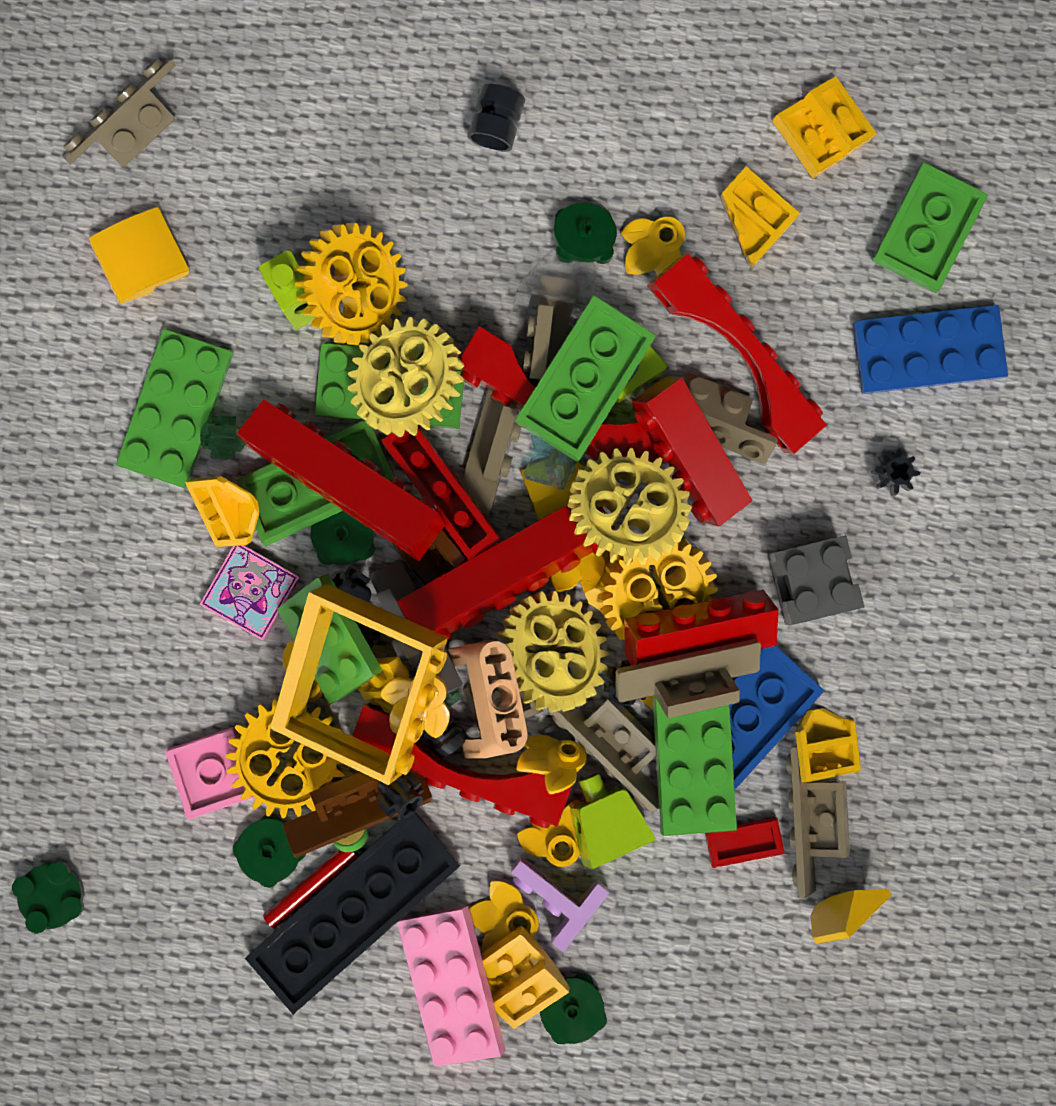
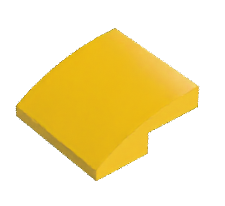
M837 76L811 90L804 99L778 113L772 120L812 179L877 135Z
M159 207L136 214L109 226L89 237L88 240L120 305L154 292L155 287L187 276L190 271Z
M522 925L481 953L495 1011L513 1029L569 993L570 987L554 962Z

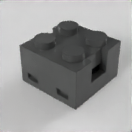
M847 535L768 554L785 625H795L865 607L859 584H853L847 560L852 559Z

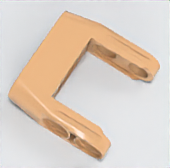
M493 639L446 649L454 667L467 664L482 738L465 740V743L462 745L464 757L489 758L521 750L527 741V727L509 648L504 643ZM493 659V663L486 664L485 660ZM497 675V680H488V677ZM495 688L500 691L502 696L498 707L492 701V692ZM505 714V718L496 719V715Z

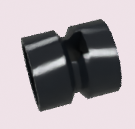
M492 83L482 85L475 107L479 113L472 116L467 134L468 139L476 145L500 152L511 151L517 132V127L514 123L520 121L525 104L524 96L518 91L503 85Z

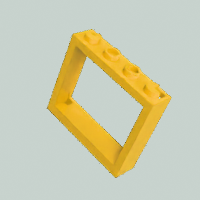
M326 584L310 591L270 729L390 785L402 774L406 775L414 762V755L411 754L414 743L421 737L425 727V721L422 720L425 709L432 703L436 693V687L433 686L436 674L442 670L446 662L447 653L444 652V648L448 638L331 585ZM333 612L423 651L391 754L304 714Z

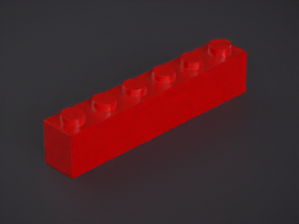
M263 399L237 432V435L245 445L420 561L445 527V523L439 514L441 510L439 506L424 496L418 500L409 494L411 489L399 479L393 477L389 481L380 475L381 469L368 459L363 458L361 462L351 456L353 452L342 442L336 439L333 443L323 438L324 433L317 426L309 421H306L304 425L295 420L296 415L283 404L278 403L275 407Z
M566 505L398 600L397 603L407 620L441 634L449 640L451 633L462 627L470 628L475 626L483 619L484 614L495 608L501 610L508 607L516 600V596L526 590L535 591L548 582L549 577L559 571L562 573L571 571L580 564V559L591 553L596 554L598 545L596 543L586 547L583 545L587 534L576 535L574 533L579 522L569 521L573 508ZM596 507L601 513L607 514L603 507Z

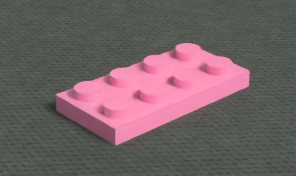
M468 905L400 919L397 925L434 1067L501 1057L506 1049Z

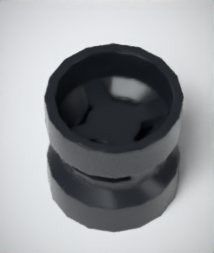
M451 712L446 730L438 738L432 737L425 730L422 733L424 738H428L433 742V750L439 758H444L456 751L469 737L463 727L456 726L453 722L454 716Z

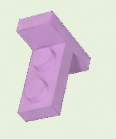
M520 856L512 866L511 873L515 875L513 881L517 886L528 894L533 890L544 898L543 906L555 916L560 917L562 913L566 916L551 935L552 944L562 952L567 949L609 895L608 887L596 878L578 901L524 857Z

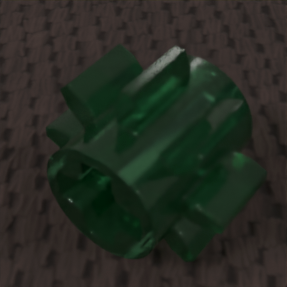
M219 414V416H212L211 422L203 424L200 442L203 449L211 450V459H234L235 452L243 450L245 443L237 435L242 425H235L236 416Z

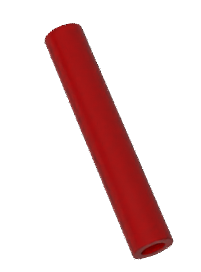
M338 850L263 914L264 920L271 928L275 929L357 859L359 854L356 851L343 852Z

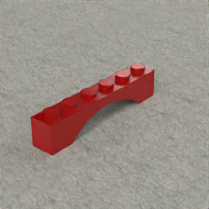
M689 253L680 256L652 280L647 287L669 314L687 317L708 326L723 336L738 351L748 366L757 387L761 407L762 428L767 434L778 439L777 446L784 453L795 454L827 426L821 418L823 411L811 398L806 399L798 388L801 385L797 378L790 371H783L775 361L778 359V356L772 347L766 342L761 343L753 334L755 327L744 314L740 313L738 315L730 305L732 299L727 291L720 285L715 286L706 276L709 271L705 264L697 256L691 257Z
M479 326L459 359L464 363V367L458 370L461 372L460 376L464 378L465 383L474 388H478L479 384L491 390L490 397L506 407H509L512 403L522 409L535 388L520 368L512 346ZM638 422L623 425L602 424L584 452L595 461L598 460L601 452L611 459L616 448L620 451L622 457H626L629 449L633 448L636 458H641L645 451H648L649 462L653 463L659 458L654 450L653 445L655 441L650 432L644 430Z
M367 703L362 707L352 736L391 754L397 734L390 727V714L378 705ZM420 738L414 743L411 754L414 755V762L409 771L424 776L425 783L440 789H445L446 785L460 790L459 795L470 801L480 802L482 798L495 803L494 809L508 815H514L515 811L529 816L528 821L542 828L548 829L550 824L558 827L572 786L559 793L549 794L545 785V774L519 772L499 775L467 770L443 758H439Z

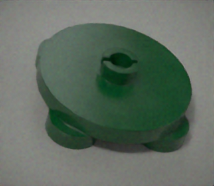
M575 203L557 211L554 219L553 237L557 246L556 257L559 261L563 263L577 261L606 264L612 260L617 229L611 214L607 210L592 203Z
M344 511L311 525V542L317 552L318 560L324 565H350L360 560L371 558L375 552L373 544L375 532Z
M271 813L270 816L265 814L261 820L250 824L233 845V854L237 858L243 873L253 881L268 888L275 886L278 882L290 876L298 866L299 861L306 856V854L300 857L293 856L283 829V824L286 822L282 821L275 813Z
M57 861L39 865L30 870L26 875L17 878L12 884V893L17 897L19 910L26 919V928L31 933L38 934L46 929L59 928L80 916L84 910L82 883L76 873L65 862Z
M579 973L574 977H564L570 987L569 993L540 1011L544 1028L557 1044L585 1042L592 1038L599 1030H602L607 1023L602 996L594 986L592 978L586 973Z

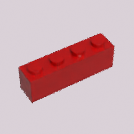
M665 376L631 401L637 410L635 417L644 430L650 432L655 441L653 445L655 452L670 467L673 466L675 468L674 474L671 476L672 480L683 478L684 481L679 490L689 492L688 498L691 502V512L699 522L720 527L753 501L682 377Z
M418 425L415 436L405 430L402 437L391 433L382 440V443L421 496L430 499L441 509L439 514L445 523L446 530L468 560L504 541L503 537L420 425Z
M762 589L625 618V656L630 665H636L751 639H758L761 649L777 646L779 609L765 590Z

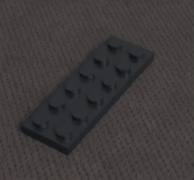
M417 812L409 817L401 818L244 959L294 1015L457 870L461 863Z

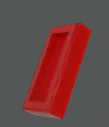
M776 816L737 824V831L705 833L712 868L785 854L779 822Z

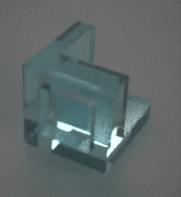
M532 434L531 440L534 454L524 472L525 478L564 490L577 462Z

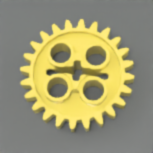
M409 317L405 326L400 320L395 319L393 330H390L383 324L381 325L382 335L379 338L372 333L369 334L372 342L369 347L360 344L359 348L364 353L363 357L352 359L359 366L358 370L348 372V376L354 379L356 383L351 384L347 388L356 395L350 402L359 409L357 415L366 420V423L375 430L378 429L385 435H389L392 432L398 437H402L406 430L415 436L418 425H421L428 431L430 430L429 419L434 417L441 422L443 419L439 411L442 408L447 410L453 409L447 400L450 396H460V393L453 386L454 384L464 382V378L456 372L464 367V363L456 358L461 351L453 344L454 339L437 324L431 325L424 318L418 323L414 318ZM424 351L423 356L417 360L419 354ZM390 361L389 365L384 368L385 364ZM428 385L427 390L420 395L422 389ZM394 394L392 400L387 403L389 397Z
M616 448L611 459L601 452L597 463L589 459L585 470L579 469L575 479L577 482H573L570 489L572 495L569 497L567 506L573 508V510H571L569 521L579 522L574 533L576 535L586 533L587 536L583 545L586 547L596 543L598 545L596 550L597 556H600L605 550L609 551L610 562L612 563L617 559L618 555L624 557L626 566H629L634 556H637L641 565H645L648 554L658 561L663 553L662 550L671 553L675 546L674 542L680 543L684 535L682 530H686L690 522L686 517L689 515L692 507L685 504L690 494L688 491H678L684 481L683 478L672 480L671 475L675 468L672 466L665 470L661 469V457L653 463L649 462L648 451H645L641 458H636L633 448H630L627 456L622 457L620 451ZM622 479L629 483V486L620 485L616 480ZM645 482L647 486L640 493L636 504L628 511L623 523L618 530H612L611 527L619 519L622 509L627 507L639 485ZM648 499L658 500L661 506L653 505ZM596 507H605L611 513H601ZM629 527H638L643 531V534H636Z
M557 591L547 595L544 592H540L532 597L529 596L521 600L520 604L509 609L511 615L502 619V623L508 629L497 633V636L505 641V645L511 652L519 692H525L523 703L527 704L536 700V710L548 707L550 713L560 711L561 709L563 712L575 709L577 706L586 704V698L595 696L597 693L594 687L604 683L598 674L608 670V667L601 663L600 660L603 657L609 656V652L600 649V644L607 641L606 637H597L596 634L601 624L591 625L589 622L593 612L589 611L582 614L581 601L570 605V595L566 594L558 598ZM534 627L538 631L539 638L534 633ZM566 630L569 632L571 640L568 638ZM525 648L532 651H539L547 648L549 652L543 651L538 653H528L526 652ZM569 650H575V651H579V652H580V655H579V654H573V653L568 652V653H565V654L559 656V653H558V652H566V651H569ZM535 663L539 666L540 675L535 669ZM568 666L572 671V676L568 672Z

